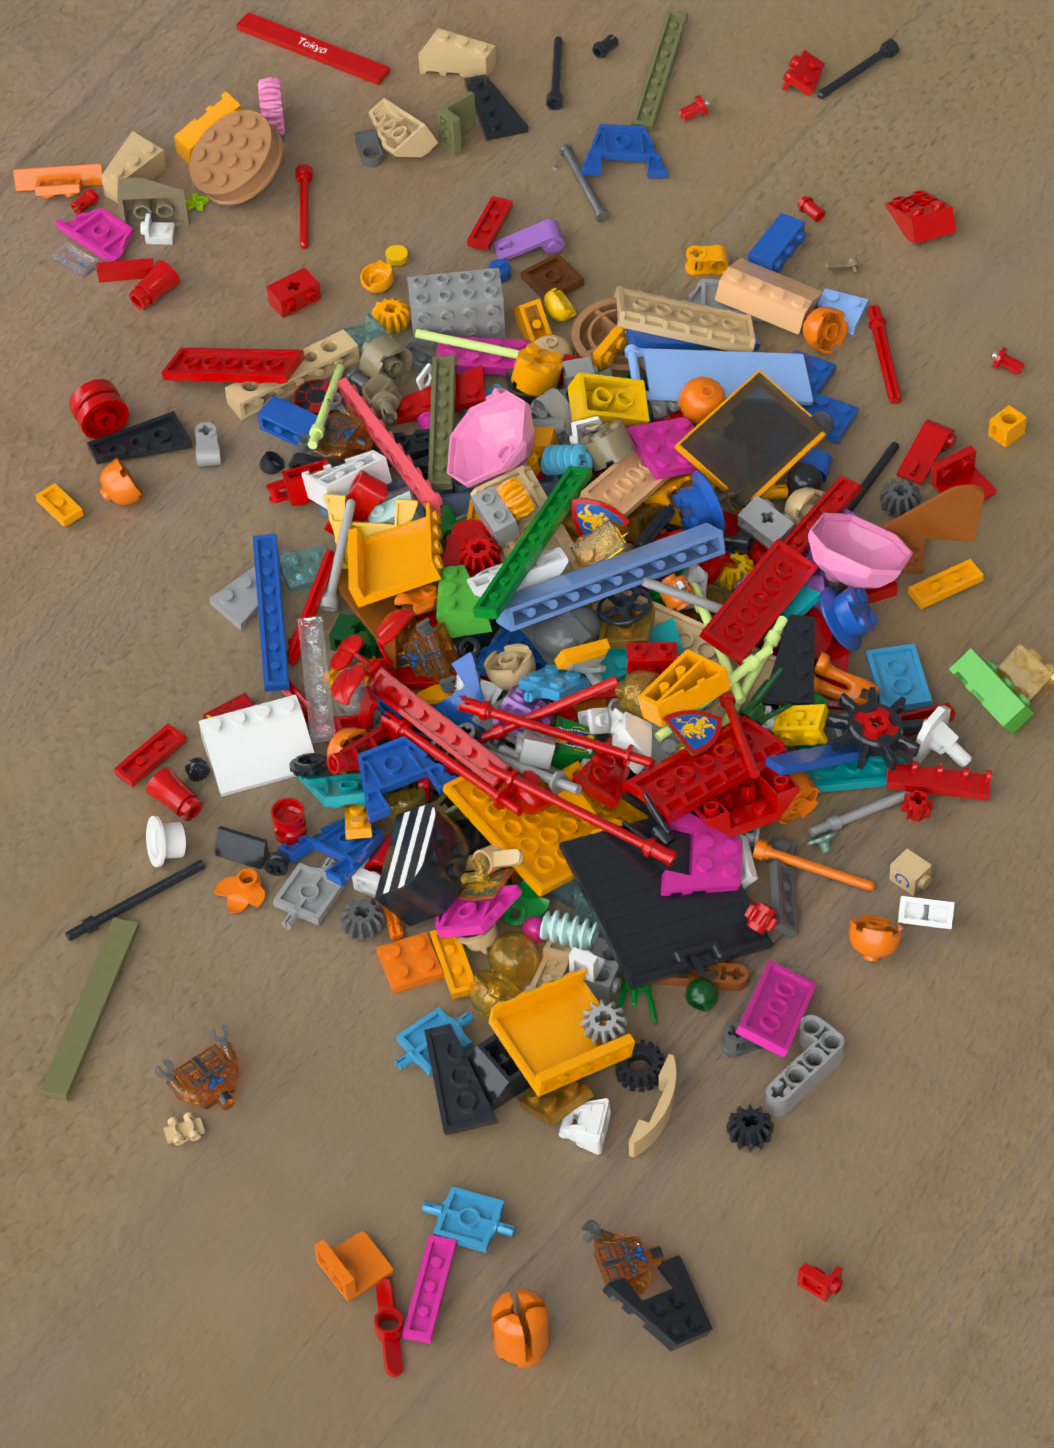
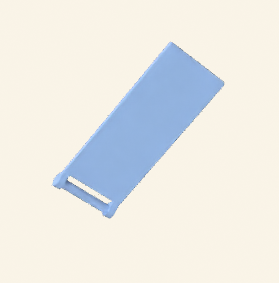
M633 344L626 346L624 349L625 357L629 362L631 379L641 380L637 358L642 356L644 358L649 391L645 390L647 400L678 401V395L683 386L691 379L700 376L710 377L719 382L724 388L727 399L754 373L760 370L799 405H812L813 403L803 354L639 348ZM759 387L744 400L747 403L777 404Z

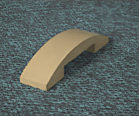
M550 938L547 940L543 949L541 963L531 985H527L525 991H532L539 988L545 982H553L566 975L569 967V954L572 950L569 945L564 947L560 945V942L555 944L550 941Z
M668 1054L659 1074V1090L663 1091L650 1122L639 1119L630 1137L629 1156L636 1157L646 1150L662 1133L670 1119L676 1098V1063L674 1055Z

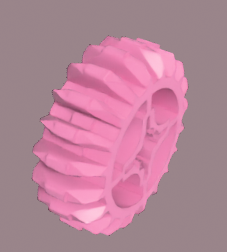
M272 77L260 79L258 91L261 115L278 130L280 135H283L285 125L280 81L278 78Z

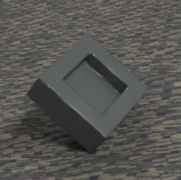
M772 836L770 845H773V849L795 855L797 841ZM768 858V860H766V863H771L774 860Z

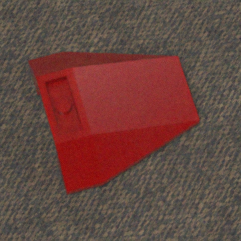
M767 767L760 771L758 778L753 779L750 777L694 809V812L707 826L730 837H734L778 821L799 793L800 786L789 775H780Z

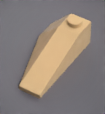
M385 98L368 112L381 139L383 148L395 157H423L438 144L426 124Z

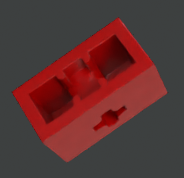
M305 267L266 286L268 303L282 318L321 299L319 282Z

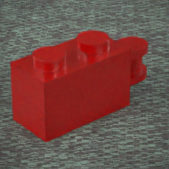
M327 459L282 471V480L266 485V489L271 495L269 496L270 503H280L289 500L293 507L304 506L308 502L313 501L307 496L301 473L309 471L311 475L323 471V466L329 464Z

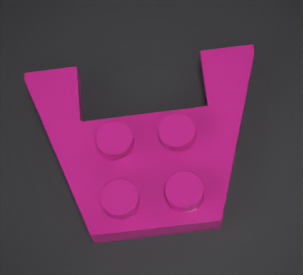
M687 813L670 824H666L671 830L691 834L689 875L665 870L662 874L661 882L662 896H670L672 893L682 892V895L692 894L693 891L712 893L738 890L741 886L742 840L730 837L707 826L699 817L691 813Z

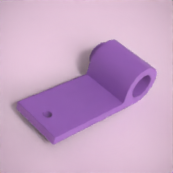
M553 219L541 221L493 242L498 259L506 261L540 246L548 254H556L565 246L559 223Z

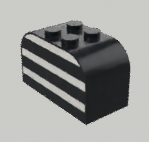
M430 803L398 814L395 819L374 899L409 926L444 913L454 903L460 892L472 844L470 834Z

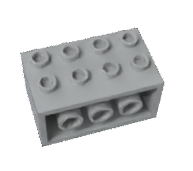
M499 268L407 277L412 334L415 344L423 348L437 346V342L415 338L417 329L451 336L506 339L504 300Z

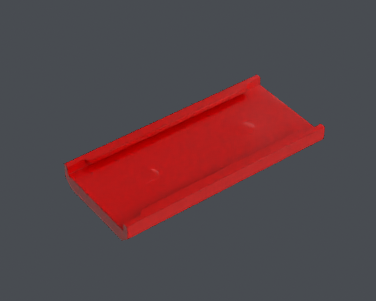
M746 715L739 717L759 772L767 768L765 765L766 757L787 753L781 739ZM728 723L721 727L718 739L708 749L693 755L686 747L623 782L622 791L624 793L631 792L646 804L643 793L647 792L658 812L665 817V823L670 824L745 781L750 776L731 724Z

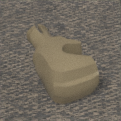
M378 372L365 383L362 388V394L369 407L374 409L376 415L382 416L385 423L391 424L394 422L393 418L397 419L396 410L401 402L402 395L398 392V385L389 375Z

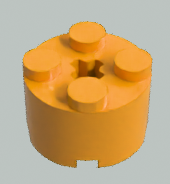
M535 343L527 344L526 348L521 349L517 354L511 376L512 383L515 381L517 389L532 396H541L542 393L547 392L551 388L557 389L563 368L562 354L557 351L540 348Z

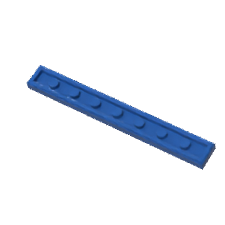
M277 534L252 536L265 692L290 690Z

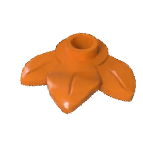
M429 584L402 592L397 595L394 604L413 605V611L416 615L425 613L437 605L438 587Z
M250 868L242 869L237 876L225 877L214 889L215 895L227 897V908L232 914L244 911L249 904L260 907L265 900V890L260 886V875Z

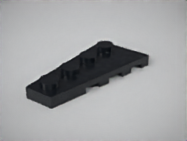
M790 614L770 678L780 667H783L784 671L763 696L762 703L785 705L790 702L792 706L814 704L815 617Z
M447 1024L424 1030L444 1134L450 1135L499 1123L452 1025Z

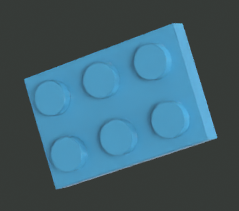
M915 643L866 650L865 657L872 681L880 687V693L877 696L880 704L891 707L896 700L903 696L906 698L903 711L932 707V698Z

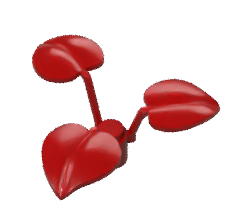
M393 611L380 623L376 634L379 636L376 642L384 659L380 660L377 658L370 662L357 653L364 643L363 639L358 635L349 636L341 642L330 660V667L335 671H341L356 657L369 667L370 672L366 671L361 664L353 665L350 669L343 670L335 678L331 686L332 695L337 701L349 706L351 696L361 683L364 675L374 678L380 668L387 671L394 678H398V672L391 666L393 661L388 657L383 645L390 643L399 634L405 625L416 615L414 611Z

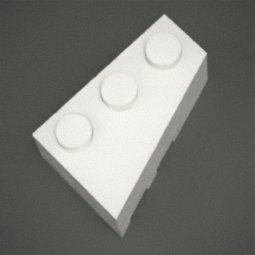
M374 450L345 459V464L333 468L330 464L323 466V471L311 475L309 471L301 473L308 498L326 509L327 506L323 498L324 494L348 495L350 486L360 470L369 473L386 484L392 482L386 457Z

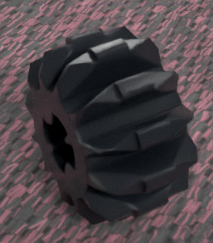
M751 1104L747 1106V1109L738 1106L737 1112L730 1114L727 1124V1132L731 1143H737L739 1150L744 1146L748 1147L750 1152L754 1146L762 1150L764 1143L770 1142L771 1134L774 1131V1124L771 1122L770 1114L763 1113L761 1106L756 1110L753 1109Z

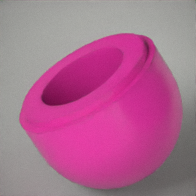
M531 916L523 922L522 937L525 941L532 944L544 941L540 938L543 918Z

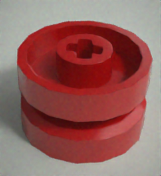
M95 379L86 382L77 388L70 398V412L78 422L82 432L88 438L95 440L120 431L128 421V406L120 397V393L111 381Z

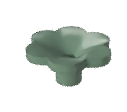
M837 831L826 833L810 839L806 843L807 845L818 844L821 852L825 853L832 850L829 841L838 833Z

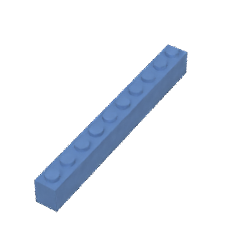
M705 523L515 592L496 621L502 627L513 632L641 585L644 577L654 580L725 554L723 531L709 523Z

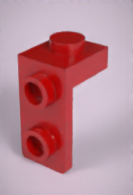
M365 686L358 715L334 716L332 724L335 733L345 728H360L367 730L368 733L369 729L373 728V713L378 708V699L376 695H373L370 686Z

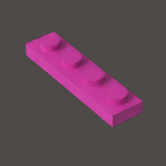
M429 1235L403 1329V1339L431 1344L457 1247V1239Z

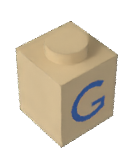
M907 848L891 863L889 880L915 896L921 889L925 890L931 883L932 865Z

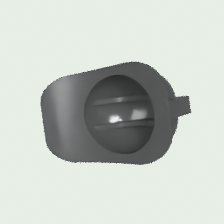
M584 605L526 626L520 630L530 640L547 664H555L554 660L562 650L599 641L602 620H600L598 614L591 607Z

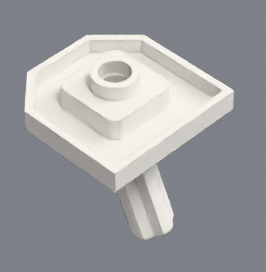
M945 705L938 706L932 715L923 721L922 729L916 738V742L921 745L917 756H913V761H918V764H920L928 753L934 750L941 755L946 752L962 768L970 763L972 757L956 742L959 737L948 727L950 708Z

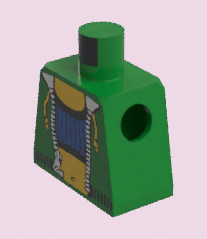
M557 716L554 727L588 738H596V734H590L589 727ZM555 738V749L550 766L562 770L576 761L581 763L583 759H591L597 751Z

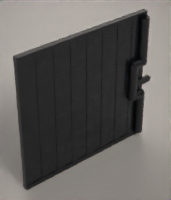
M692 810L691 812H689V813H691V814H693V815L699 817V816L694 812V810ZM653 817L629 823L649 838L652 837L649 832L658 825ZM671 830L677 839L668 848L678 851L671 867L651 856L649 858L643 856L641 848L606 831L563 841L559 844L564 858L630 990L695 971L698 977L703 978L706 974L704 970L706 967L767 950L773 946L766 931L764 934H761L746 925L749 918L744 916L751 902L742 884L737 891L712 893L693 891L692 894L682 895V892L672 893L670 896L661 895L662 874L665 870L689 875L691 834Z

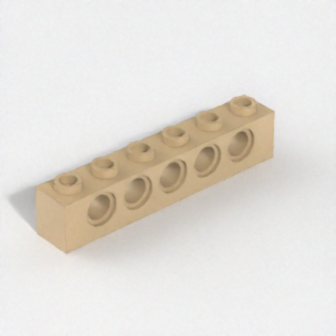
M344 329L302 349L305 359L287 383L257 384L255 382H234L225 387L227 404L243 420L259 412L273 396L285 399L293 395L295 390L308 380H324L332 376L338 364H342L346 369L360 362L358 344Z

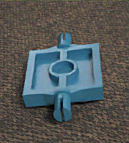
M548 664L544 668L531 672L529 675L519 679V689L527 691L524 693V699L526 702L529 701V703L540 698L557 701L590 687V681L583 673L558 669L555 664Z
M440 1007L436 1008L396 1035L397 1042L406 1051L405 1055L394 1061L396 1067L401 1071L413 1062L419 1065L429 1077L432 1076L424 1030L451 1024L464 1052H467L472 1048V1041L464 1034L462 1028L474 1021L473 1016L467 1011L455 1020L447 1016Z
M452 1186L448 1197L441 1205L425 1201L423 1204L422 1212L438 1217L433 1235L457 1239V1245L487 1253L490 1243L497 1233L513 1237L516 1231L515 1225L500 1221L505 1208V1201Z

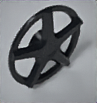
M639 587L624 590L634 591L631 596L622 595L616 597L611 595L605 597L598 603V617L607 624L628 627L629 624L641 620L652 611V597L646 590ZM641 593L647 597V605L634 603ZM606 599L614 604V608L601 612V606ZM642 611L639 615L630 618L631 612ZM617 614H620L621 620H612L608 618Z

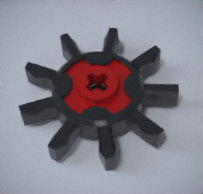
M870 687L866 698L867 703L857 705L846 693L841 694L838 705L849 714V717L828 713L825 727L845 730V735L834 739L831 748L834 752L852 745L853 748L860 752L857 759V768L861 770L867 764L869 756H882L889 770L895 771L898 760L893 751L897 748L914 757L917 756L921 744L903 736V734L919 733L923 726V720L901 719L899 714L904 709L906 698L902 696L891 707L877 703L878 695L875 687Z

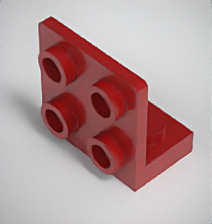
M971 445L931 465L930 484L939 494L949 488L960 485H977L984 490V500L996 495L997 492L992 484L975 468L976 450Z

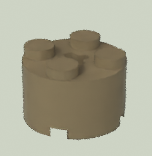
M388 333L380 335L372 341L368 340L362 346L363 353L360 359L359 370L369 378H372L378 372H383L389 375L398 385L403 380L401 376L404 372L409 373L412 367L413 354Z
M621 419L615 420L610 424L605 422L596 427V433L592 435L588 433L578 439L579 443L585 445L587 452L592 456L594 471L607 468L606 464L612 462L615 464L623 460L636 449Z

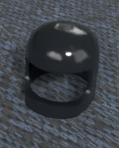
M806 463L798 464L789 472L786 484L788 489L792 488L793 492L805 487L821 491L822 476L815 466Z

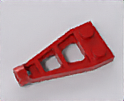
M381 725L344 747L339 752L329 754L327 757L328 768L333 774L347 770H360L358 749L367 746L369 750L377 747V742L384 738H388L389 741L398 738L394 736L393 731Z

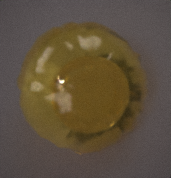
M422 787L419 789L412 788L388 795L385 800L391 808V815L387 817L395 823L398 814L426 804L427 798Z

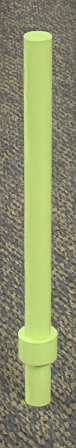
M417 329L415 333V338L513 359L517 358V354L520 351Z
M342 364L336 365L317 420L311 426L308 447L311 449H315L319 440L323 438L325 432L324 425L330 412L327 399H330L332 402L334 400L333 392H337L338 389L337 380L342 378L345 370Z
M692 583L691 586L695 591V595L706 598L703 596L699 584ZM694 605L696 612L700 613L704 626H706L712 619L710 611ZM713 647L720 665L726 667L727 673L730 675L734 670L729 657ZM737 681L731 686V692L734 695L736 704L740 705L746 699Z
M778 617L772 630L767 632L764 638L765 643L761 649L766 645H769L772 649L777 647L782 638L781 633L788 622L786 617ZM767 658L760 663L758 669L753 673L749 672L741 685L745 699ZM735 702V708L738 713L742 704L738 705ZM727 713L722 719L721 727L730 723Z
M766 645L755 655H750L742 661L743 664L728 675L730 687L747 673H753L758 669L760 663L773 654L772 648ZM712 699L711 701L705 703L704 705H702V706L696 708L695 711H700V710H702V709H703L704 707H706L709 703H711L714 699ZM668 724L657 731L654 736L661 742L674 731Z

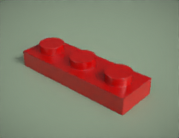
M491 196L467 239V246L489 251L513 208V201Z
M169 723L166 724L114 768L115 775L133 788L187 742L186 736Z

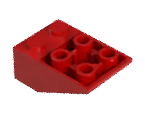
M925 190L915 191L912 193L913 195L907 197H894L892 201L885 203V207L905 238L914 244L956 232L953 206Z

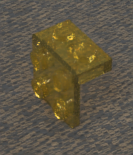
M606 520L596 526V530L592 533L579 537L576 540V544L570 548L581 568L611 558L626 548L627 544L623 537L630 531L624 525Z
M1019 644L999 666L1001 671L998 674L1003 679L1007 676L1016 686L1013 691L1017 695L1022 693L1030 702L1037 697L1048 683L1054 687V667L1050 663L1044 666L1040 662L1043 657L1033 648L1027 651Z

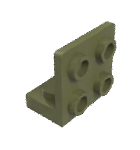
M472 91L437 109L439 143L454 156L462 153L461 134L476 126L475 94Z

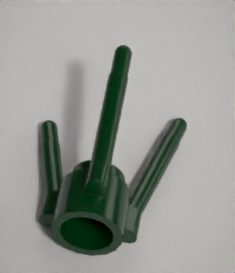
M780 667L769 680L766 679L750 701L739 711L740 716L746 715L762 726L767 720L792 707V703L789 702L764 715L766 708L760 702L784 671L783 667Z

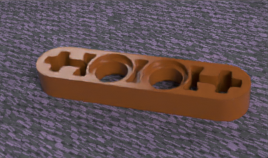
M719 963L704 968L705 972L713 971L717 974L716 978L710 980L717 986L718 990L741 991L748 985L749 973L743 965ZM692 971L687 977L676 976L653 984L687 987L690 982L700 979V977L697 976L695 971ZM722 973H725V980H722ZM734 975H740L739 980H734Z

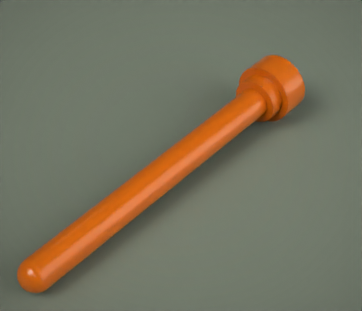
M760 838L757 840L752 855L754 859L760 861L763 859L768 860V858L777 859L785 864L867 891L875 889L873 881L773 849V845L768 844V841Z

